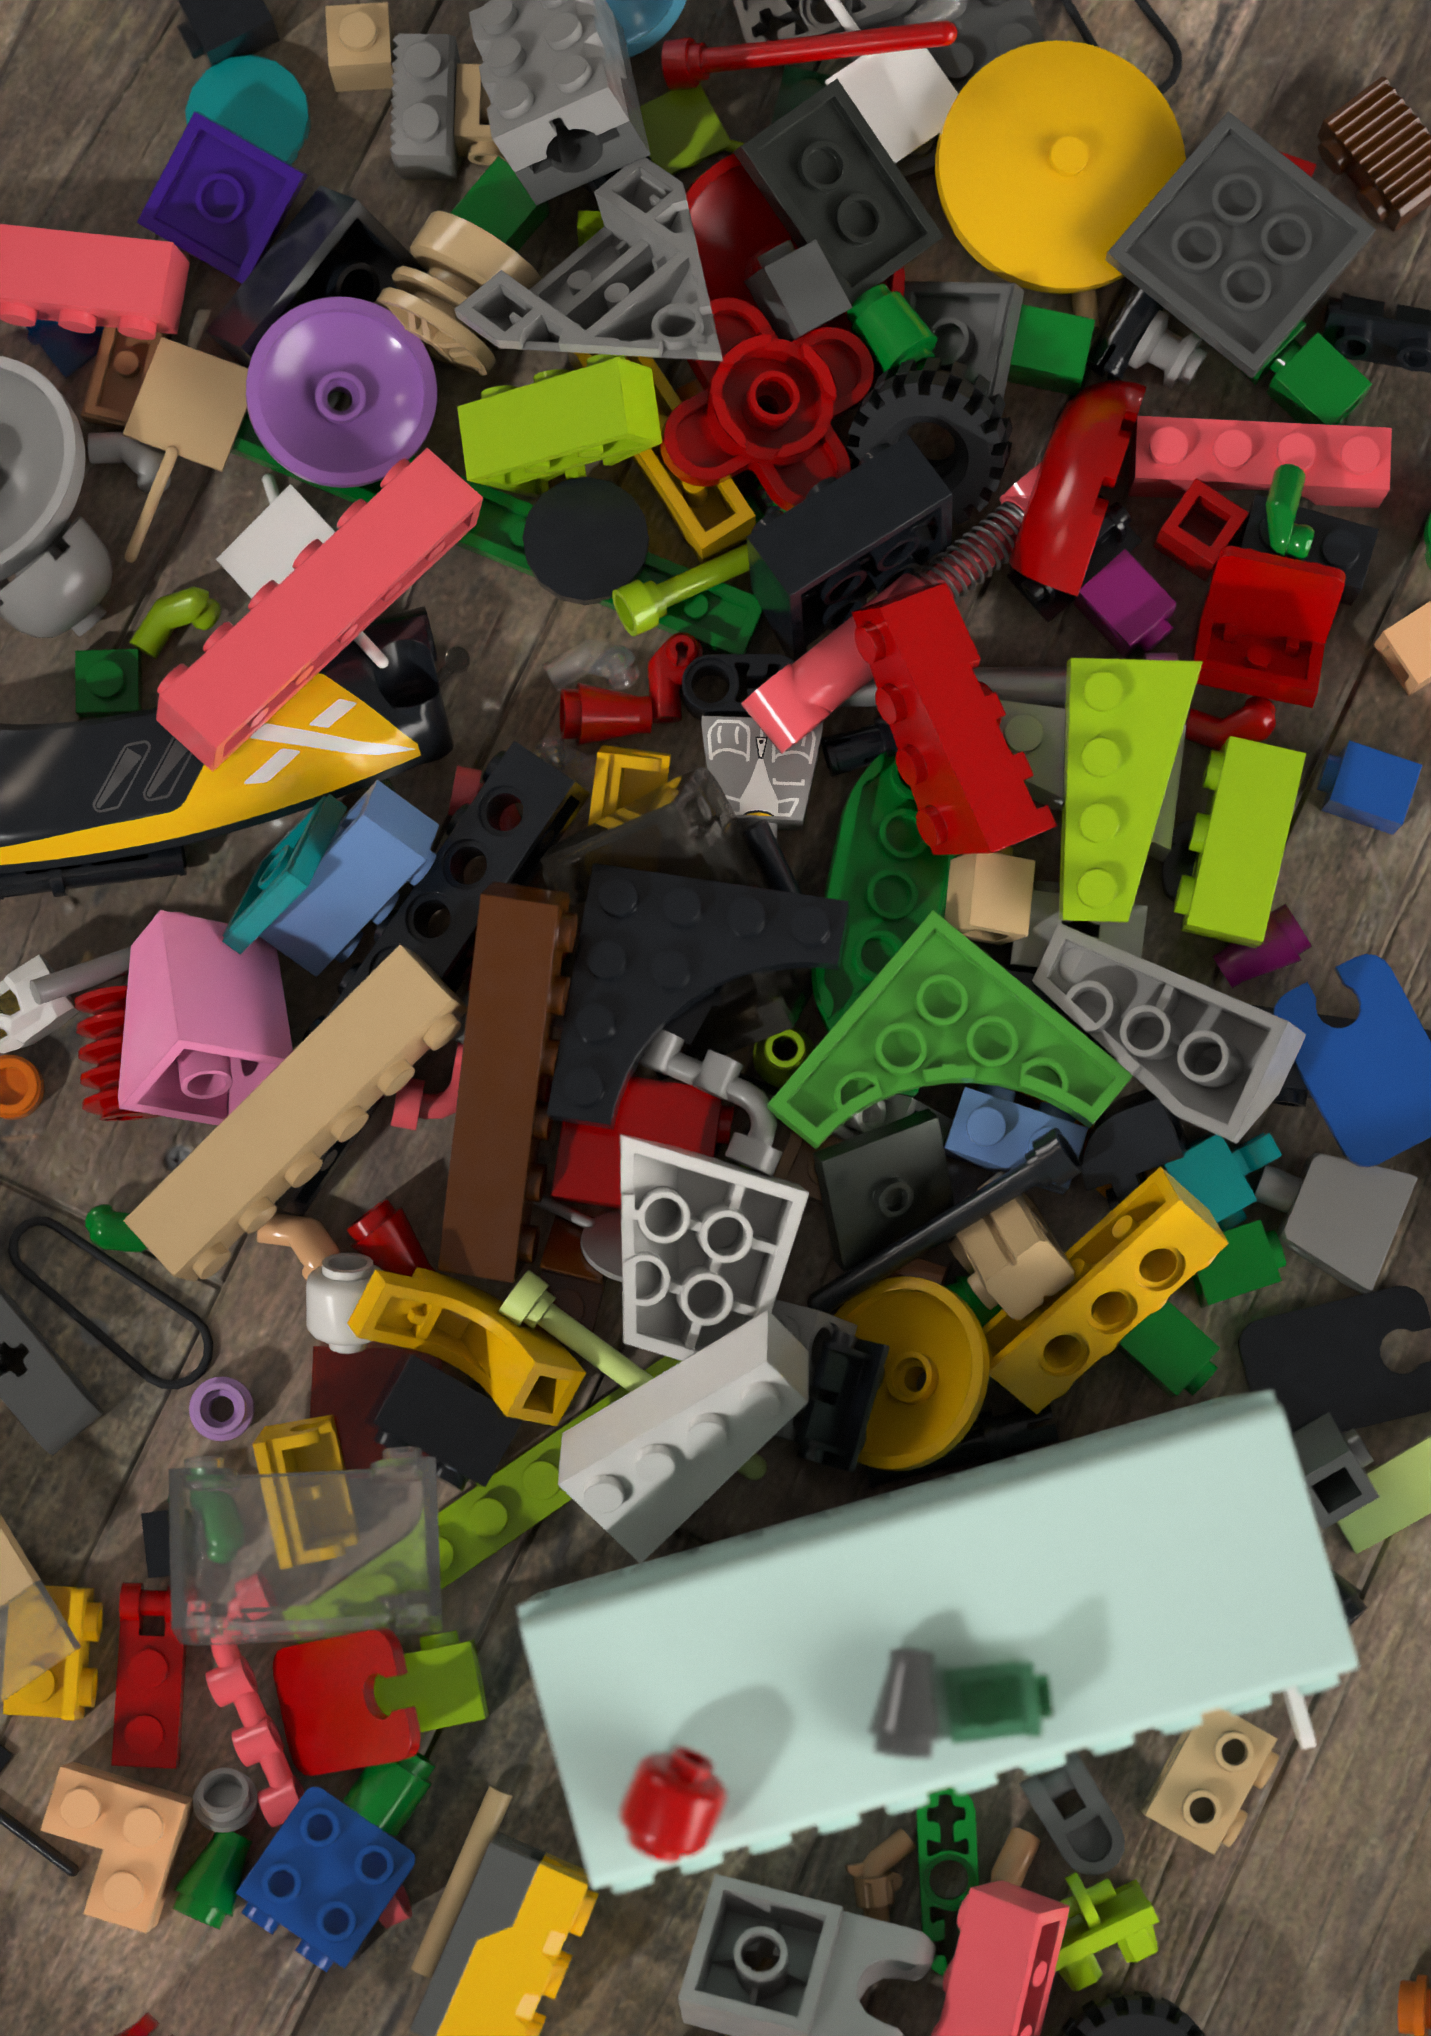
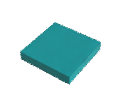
M330 794L327 797L323 796L260 861L222 935L224 937L223 943L241 954L309 886L347 809L344 804Z

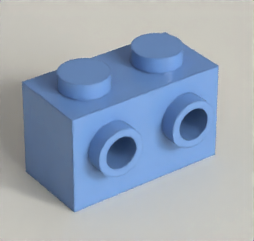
M979 1084L977 1090L965 1087L960 1096L944 1144L945 1156L995 1173L999 1171L1007 1173L1026 1161L1025 1153L1033 1149L1032 1141L1053 1128H1057L1062 1132L1079 1157L1088 1127L1076 1124L1074 1117L1050 1103L1041 1102L1037 1111L1013 1103L1016 1093L1009 1089ZM1071 1180L1061 1186H1058L1055 1182L1047 1187H1044L1041 1183L1036 1186L1063 1195L1068 1190Z

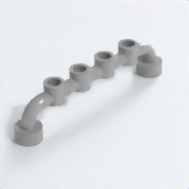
M470 990L467 991V993L462 998V1001L467 1006L469 1001ZM467 1012L459 1019L461 1027L452 1038V1040L463 1045ZM565 1013L563 1016L555 1015V1027L563 1028ZM661 1029L644 1050L645 1055L639 1064L661 1074L676 1078L707 1094L729 1101L745 1109L751 1120L748 1136L735 1132L725 1157L754 1171L772 1177L782 1152L771 1147L777 1121L776 1116L767 1108L770 1100L765 1092L752 1083L739 1078L744 1066L741 1063L711 1050L707 1051L703 1062L680 1052L685 1041L684 1039Z

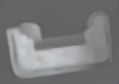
M398 1447L384 1450L383 1460L372 1463L370 1469L238 1475L236 1470L224 1468V1459L221 1457L202 1456L185 1459L184 1468L168 1469L172 1631L179 1643L203 1646L310 1641L379 1627L390 1629L396 1636L423 1635L443 1630L436 1456L423 1457L421 1448Z

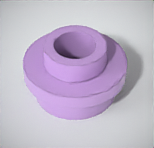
M214 1377L200 1384L194 1391L189 1404L190 1419L195 1429L208 1439L214 1441L233 1440L242 1435L250 1426L254 1417V1401L247 1387L238 1380L229 1377ZM219 1397L229 1398L234 1405L233 1415L224 1422L216 1420L211 1412L213 1402Z

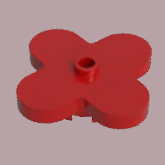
M731 297L710 301L723 361L687 359L704 390L680 403L669 415L661 431L662 443L660 444L662 458L668 469L677 478L685 483L700 487L715 486L744 470H752L772 501L783 510L788 511L804 501L807 493L820 481L828 477L839 479L851 471L847 451L832 428L831 422L853 410L869 391L874 376L872 357L865 344L847 330L837 327H822L812 330L790 342L778 339L766 317L751 303ZM757 402L770 404L775 414L764 411Z

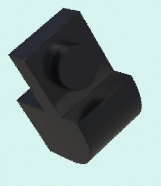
M1149 1089L1127 1095L1111 1104L1094 1124L1084 1152L1082 1174L1086 1191L1111 1183L1112 1188L1106 1190L1110 1211L1148 1178L1146 1170L1184 1158L1188 1140L1180 1119L1166 1108Z

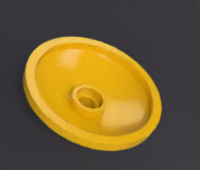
M901 1276L881 1280L845 1302L834 1315L858 1325L855 1336L859 1337L858 1339L890 1346L884 1366V1380L875 1397L866 1429V1443L859 1454L857 1462L886 1471L912 1470L928 1465L947 1454L964 1438L972 1427L981 1410L987 1391L990 1369L989 1352L979 1320L968 1304L956 1293L938 1283L918 1277ZM926 1372L925 1384L918 1391L916 1387L917 1379L920 1374Z

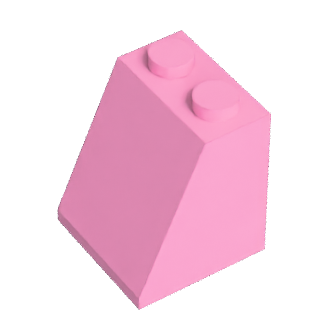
M160 910L131 945L118 1089L119 1109L218 1126L293 1052L278 953L275 947L258 936L239 954L222 942L224 939L222 935L228 925L227 923L193 917L182 912Z

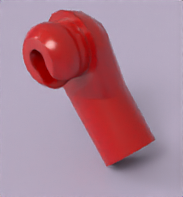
M679 632L673 634L648 662L649 696L652 699L653 723L669 724L682 720L680 690L682 688V677L687 666L694 659L703 655L701 643L689 633Z
M1252 696L1245 701L1244 707L1223 719L1191 708L1185 723V739L1217 751L1222 748L1229 736L1262 742L1270 736L1276 726L1275 706L1269 699Z

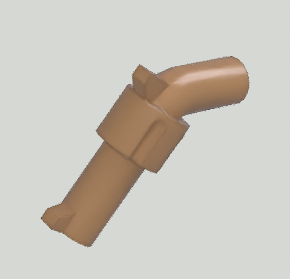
M902 1828L897 1829L871 1850L862 1863L845 1865L846 1872L853 1876L856 1906L863 1908L865 1917L890 1923L889 1905L895 1903L894 1892L901 1888L902 1877L898 1873L889 1870L916 1849L915 1844Z

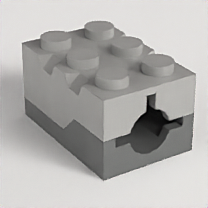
M490 0L484 6L469 12L474 42L483 60V63L479 66L481 81L491 103L487 108L492 139L536 205L650 155L624 31L606 0Z

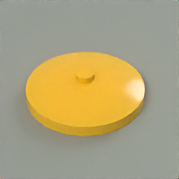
M1055 40L1032 43L1010 50L986 64L967 82L958 94L943 122L937 142L935 177L939 200L947 222L960 243L976 261L998 277L1010 283H1016L1019 287L1051 294H1071L1098 289L1124 277L1122 273L1105 260L1107 252L1186 161L1181 131L1172 109L1159 89L1144 73L1122 57L1103 48L1086 43Z

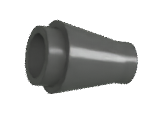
M908 1649L890 1650L889 1666L868 1732L871 1735H875L874 1753L904 1758H932L933 1742L941 1741L932 1670L933 1653Z

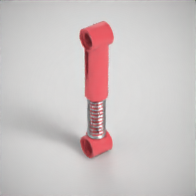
M1041 463L1000 496L1001 505L996 508L995 513L988 514L987 519L981 520L978 526L972 527L970 533L963 534L962 539L956 540L954 546L947 547L946 551L940 553L937 559L931 560L929 566L922 567L921 572L914 573V575L908 573L901 575L861 608L915 587L946 582L955 603H959L960 596L966 597L968 590H975L976 583H984V576L992 577L993 570H1000L1001 563L1007 564L1009 562V557L1011 556ZM853 616L793 664L790 663L777 672L741 703L743 708L781 754L805 737L824 721L832 711L874 678L869 663L862 658L855 643V629L857 627Z

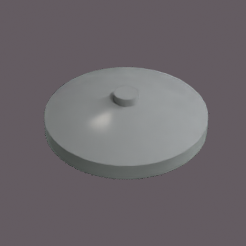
M0 356L1 581L27 566L57 537L76 505L85 472L83 434L79 421L69 403L43 374L27 364L4 356Z

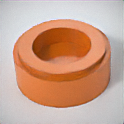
M17 1055L0 1056V1118L7 1120L25 1118L32 1114L43 1100L45 1092L43 1076L39 1069L27 1059Z

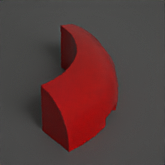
M1108 380L1087 386L1067 402L1052 431L1009 559L1013 569L1043 585L1078 597L1109 504L1108 500L1097 496L1101 485L1114 489L1147 386L1135 382Z

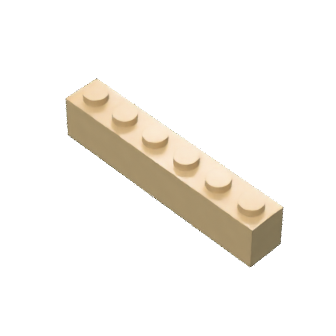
M400 944L123 1221L173 1277L196 1282L199 1278L207 1279L226 1264L231 1256L228 1249L245 1232L251 1234L259 1230L273 1217L277 1210L274 1203L291 1186L293 1188L302 1186L319 1171L323 1164L320 1157L337 1140L344 1142L362 1129L369 1118L366 1111L383 1094L391 1096L403 1088L415 1073V1069L412 1066L430 1048L432 1050L441 1048L457 1034L461 1027L459 1019L467 1012L468 1006L418 954Z

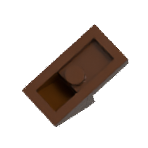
M555 1215L540 1263L542 1270L540 1278L549 1284L546 1291L556 1297L553 1304L594 1333L607 1276L595 1270L582 1254L580 1242L584 1228Z

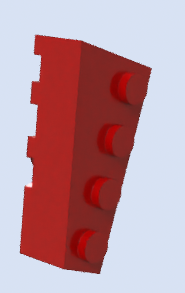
M946 582L915 587L853 611L852 615L857 627L855 629V643L862 658L870 665L877 686L875 693L877 709L883 720L890 725L898 749L896 752L897 768L902 779L911 787L918 808L916 815L917 827L922 839L931 847L933 855L991 854L1057 827L1049 806L1045 805L1036 809L1024 780L1031 778L1034 774L1024 752L1013 754L999 728L1001 718L1006 713L997 693H993L987 684L977 680L973 669L979 666L981 658Z

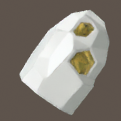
M37 955L7 974L4 980L0 982V1053L10 1052L37 1043L64 1025L79 1012L74 1007V1000L70 994L40 1005L35 1002L30 990V981L54 973L47 960L41 955Z

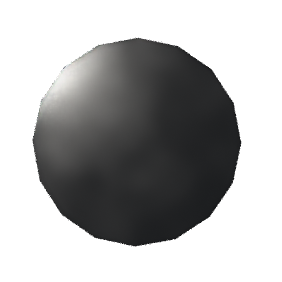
M588 476L564 480L542 493L527 515L522 537L527 564L540 586L562 601L581 605L601 603V600L612 598L613 590L637 580L645 568L650 546L645 515L633 496L611 481Z

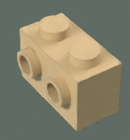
M1222 1708L1202 1713L1203 1724L1182 1731L1139 1809L1145 1816L1215 1855L1221 1843L1227 1847L1234 1843L1248 1815L1247 1812L1240 1809L1252 1785L1260 1790L1265 1786L1279 1759V1755L1272 1751L1278 1740L1276 1737L1237 1715H1230L1228 1710L1222 1711Z

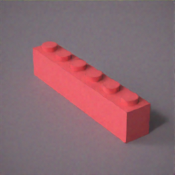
M428 447L411 463L406 458L397 462L383 478L380 484L381 491L368 503L362 498L355 501L337 522L338 530L328 540L322 543L319 539H316L308 544L295 559L292 566L295 570L280 584L275 580L266 583L251 599L248 605L250 612L235 625L228 621L219 626L203 646L205 653L189 668L184 663L176 666L160 683L157 689L160 695L158 698L156 721L212 772L477 524L483 497Z

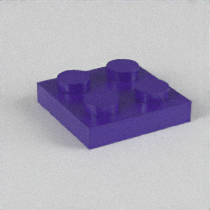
M194 111L136 223L167 241L173 242L176 246L243 284L268 252L308 174L201 112Z

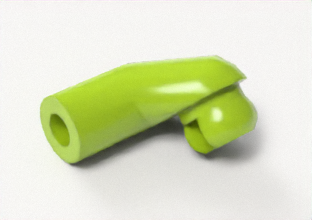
M194 586L164 595L154 602L131 638L130 644L146 655L156 659L176 628L192 623L197 629H211L220 618L221 606L215 599L209 598L207 590Z

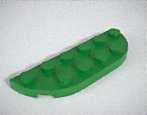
M886 751L883 754L881 753L868 766L848 796L841 814L824 898L849 901L850 910L839 970L812 968L814 998L828 1033L933 910L945 919L950 860L964 855H933L931 847L922 839L917 827L916 815L918 808L911 787L902 779L898 771L896 755L888 757ZM919 1088L902 1092L901 1094L914 1097L918 1093Z

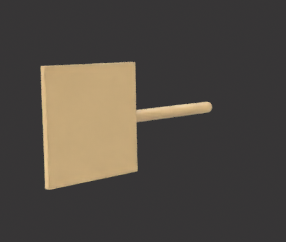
M161 337L122 434L127 438L166 451L125 552L124 558L127 562L133 563L138 557L177 456L223 472L248 410L246 402L248 368Z

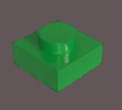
M138 649L75 651L76 714L79 717H110L141 711V652Z

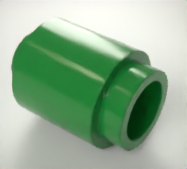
M885 284L874 286L863 293L852 304V308L847 311L846 317L852 324L851 333L865 344L872 360L883 373L891 369L893 374L896 375L901 362L912 359L915 360L917 370H923L927 358H935L932 350L937 343V337L900 292H891Z
M417 1751L415 1756L405 1760L367 1766L363 1769L343 1801L352 1810L384 1832L398 1836L432 1785L428 1778L436 1765Z

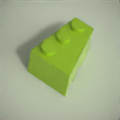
M1229 736L1219 751H1210L1202 788L1209 789L1205 814L1196 813L1188 844V850L1197 852L1192 877L1182 875L1174 905V913L1184 915L1181 931L1252 948H1257L1263 943L1306 753L1234 736Z

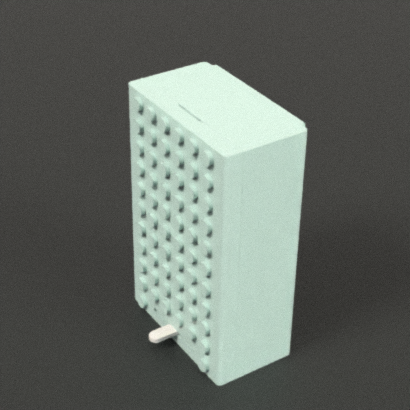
M1272 1390L1221 1396L641 1564L538 1592L517 1606L523 1641L589 1879L593 1889L611 1885L613 1894L651 1884L654 1882L653 1876L656 1874L655 1871L675 1865H680L682 1874L715 1866L723 1862L722 1855L724 1851L748 1845L750 1853L755 1854L787 1845L792 1842L790 1832L817 1825L819 1834L841 1830L860 1823L859 1812L885 1805L888 1814L917 1808L929 1803L928 1792L949 1786L956 1790V1794L983 1789L998 1783L995 1773L1020 1766V1769H1024L1025 1774L1049 1770L1066 1763L1064 1753L1087 1747L1088 1750L1092 1749L1094 1755L1118 1750L1135 1743L1133 1733L1153 1727L1155 1730H1161L1162 1735L1184 1731L1203 1724L1201 1714L1222 1708V1711L1229 1710L1230 1715H1236L1260 1709L1272 1704L1269 1694L1278 1691L1283 1692L1300 1748L1302 1750L1316 1746V1741L1303 1695L1335 1687L1340 1684L1337 1674L1358 1669L1355 1650L1281 1405L1275 1402ZM891 1649L918 1650L934 1654L932 1670L941 1741L933 1742V1754L930 1759L894 1757L874 1753L875 1735H871L868 1732L889 1666ZM681 1746L698 1751L713 1762L714 1768L712 1773L719 1778L725 1787L726 1804L705 1849L693 1856H682L676 1863H667L648 1857L630 1844L627 1839L628 1831L620 1819V1806L634 1773L643 1758L652 1753L672 1754L675 1747Z

